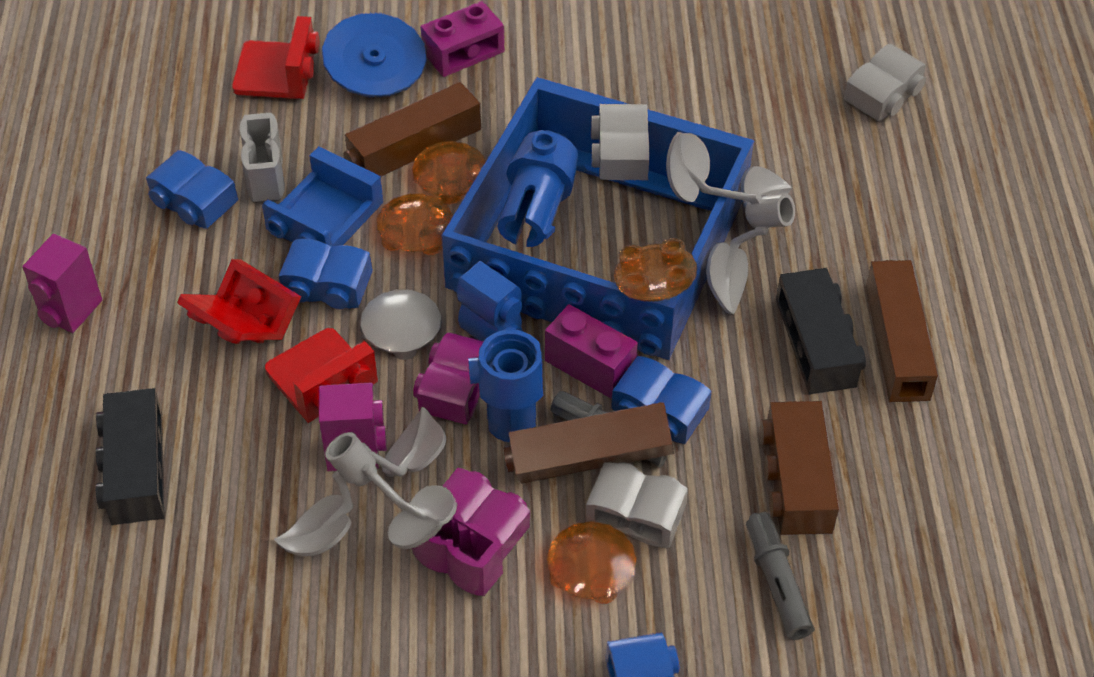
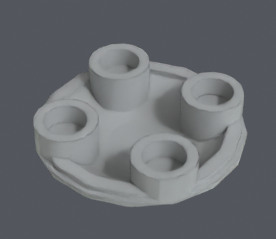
M396 289L380 294L367 304L361 315L360 327L363 338L375 348L393 353L400 360H407L413 358L417 350L422 349L434 340L441 329L442 320L436 303L427 295L414 290Z

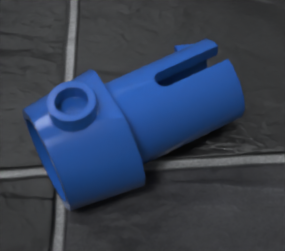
M543 130L531 132L524 137L506 172L508 181L512 186L497 225L499 233L506 240L517 244L525 221L532 226L526 247L540 245L544 239H548L555 232V226H552L560 202L564 201L571 194L578 162L577 149L570 140L560 134Z
M510 329L495 332L485 339L479 349L478 357L468 358L470 384H479L480 398L487 403V420L490 433L497 439L510 442L509 432L536 427V402L543 396L542 356L540 342L532 335L521 330Z

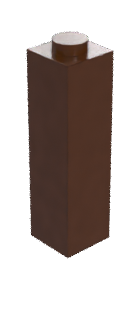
M460 81L346 133V151L343 152L344 159L382 177L480 131L481 104Z
M912 260L871 261L866 292L889 402L931 401L938 374Z
M664 402L509 432L511 446L504 447L507 470L509 473L515 472L521 484L599 469L607 462L630 463L674 454Z

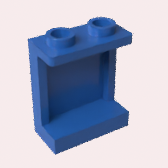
M318 146L309 155L311 172L280 204L269 199L262 204L265 226L273 236L284 238L292 243L296 239H311L330 246L344 245L383 204L381 176Z

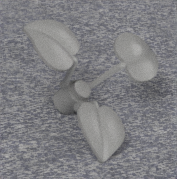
M677 132L670 143L666 162L668 181L676 196L685 202H694L700 190L706 194L743 200L747 221L754 228L732 239L730 245L726 242L717 243L712 248L707 261V280L714 297L727 313L734 314L741 300L748 276L747 255L744 250L738 248L741 243L758 235H767L770 227H785L793 223L795 205L792 197L788 194L792 187L774 172L759 166L749 167L744 172L741 179V192L710 187L704 182L710 171L709 153L705 144L692 133Z
M422 407L388 451L385 458L371 451L354 433L348 432L338 436L327 447L325 456L337 470L333 473L332 477L338 483L341 495H329L319 500L287 532L274 538V540L281 548L298 556H314L329 550L342 539L351 526V520L346 514L352 510L353 502L347 483L363 486L372 480L403 510L392 520L388 528V538L397 548L410 549L428 541L439 532L443 524L448 523L454 516L457 504L452 493L442 486H426L413 497L410 503H407L377 474L375 465L377 463L382 466L383 473L388 477H402L407 470L418 472L427 467L443 450L446 443L445 431L433 419L430 413Z

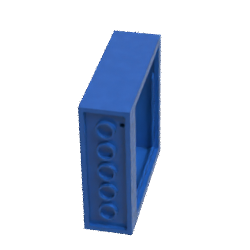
M536 77L442 234L445 288L457 293L460 277L481 261L520 288L522 313L535 319L553 322L566 306L570 304L637 341V350L642 353L670 360L707 280L706 268L709 254L717 243L725 241L743 203V200L706 194L700 190L694 202H685L678 198L670 187L667 177L666 162L670 143L677 132L696 135L705 144L709 153L710 171L704 182L710 187L741 192V179L744 172L751 166L754 140L647 109L649 136L648 180L610 181L711 211L670 299L667 300L487 243L499 221L512 186L506 175L508 165L525 136L540 130L560 134L570 140L577 149L578 162L576 171L599 177V168H593L591 164L592 143H599V140L591 139V117L599 116L600 104H628Z

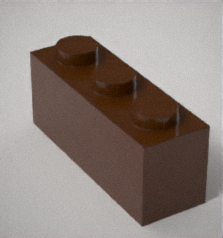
M822 401L770 402L768 418L761 419L760 439L762 445H768L770 454L765 455L766 481H773L774 491H771L769 496L771 518H778L780 535L833 534L839 507Z

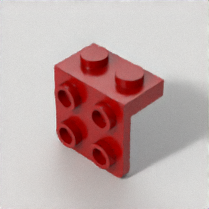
M297 16L291 43L246 41L243 44L234 76L233 92L236 95L304 99L308 80L313 77L314 55L318 54L320 44L319 33L313 32L312 17Z
M232 259L216 295L180 294L177 303L188 310L187 316L202 324L212 325L218 329L217 335L228 342L240 344L241 340H251L256 343H264L265 340L283 339L302 296L245 261Z
M333 328L323 329L265 364L266 375L307 423L319 417V386L372 383L374 385L378 382L374 350L366 341L351 348Z

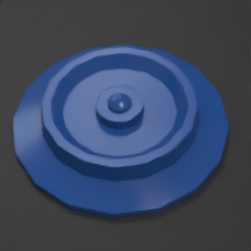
M382 13L357 14L341 20L328 32L322 46L323 66L332 80L347 91L366 97L391 96L407 90L421 77L427 61L425 44L417 31L401 19Z

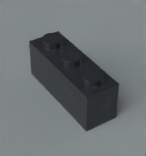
M827 268L780 274L776 302L808 394L856 388L860 372L866 367V358L862 346L855 343L852 318L850 314H844L841 306L842 296L838 283L832 282Z
M149 388L103 394V411L96 412L98 436L100 438L103 437V446L96 447L97 468L99 473H103V482L96 483L98 508L106 509L111 525L165 519L162 410L156 389Z

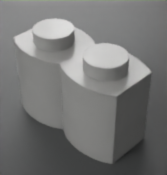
M887 44L875 54L869 63L862 65L849 78L843 100L877 121H882L888 115L894 116L902 107L904 100L911 95L916 96L922 90L926 82L924 77L926 64L896 46Z
M600 104L599 116L591 117V139L599 140V143H592L591 164L593 168H599L600 180H648L649 136L647 104Z
M272 113L244 115L240 122V135L243 146L241 161L248 195L253 202L281 199L285 190L277 120Z
M607 462L603 464L586 503V521L597 528L612 533L628 534L636 540L649 545L670 548L687 505L688 488L671 476L644 475L631 464Z

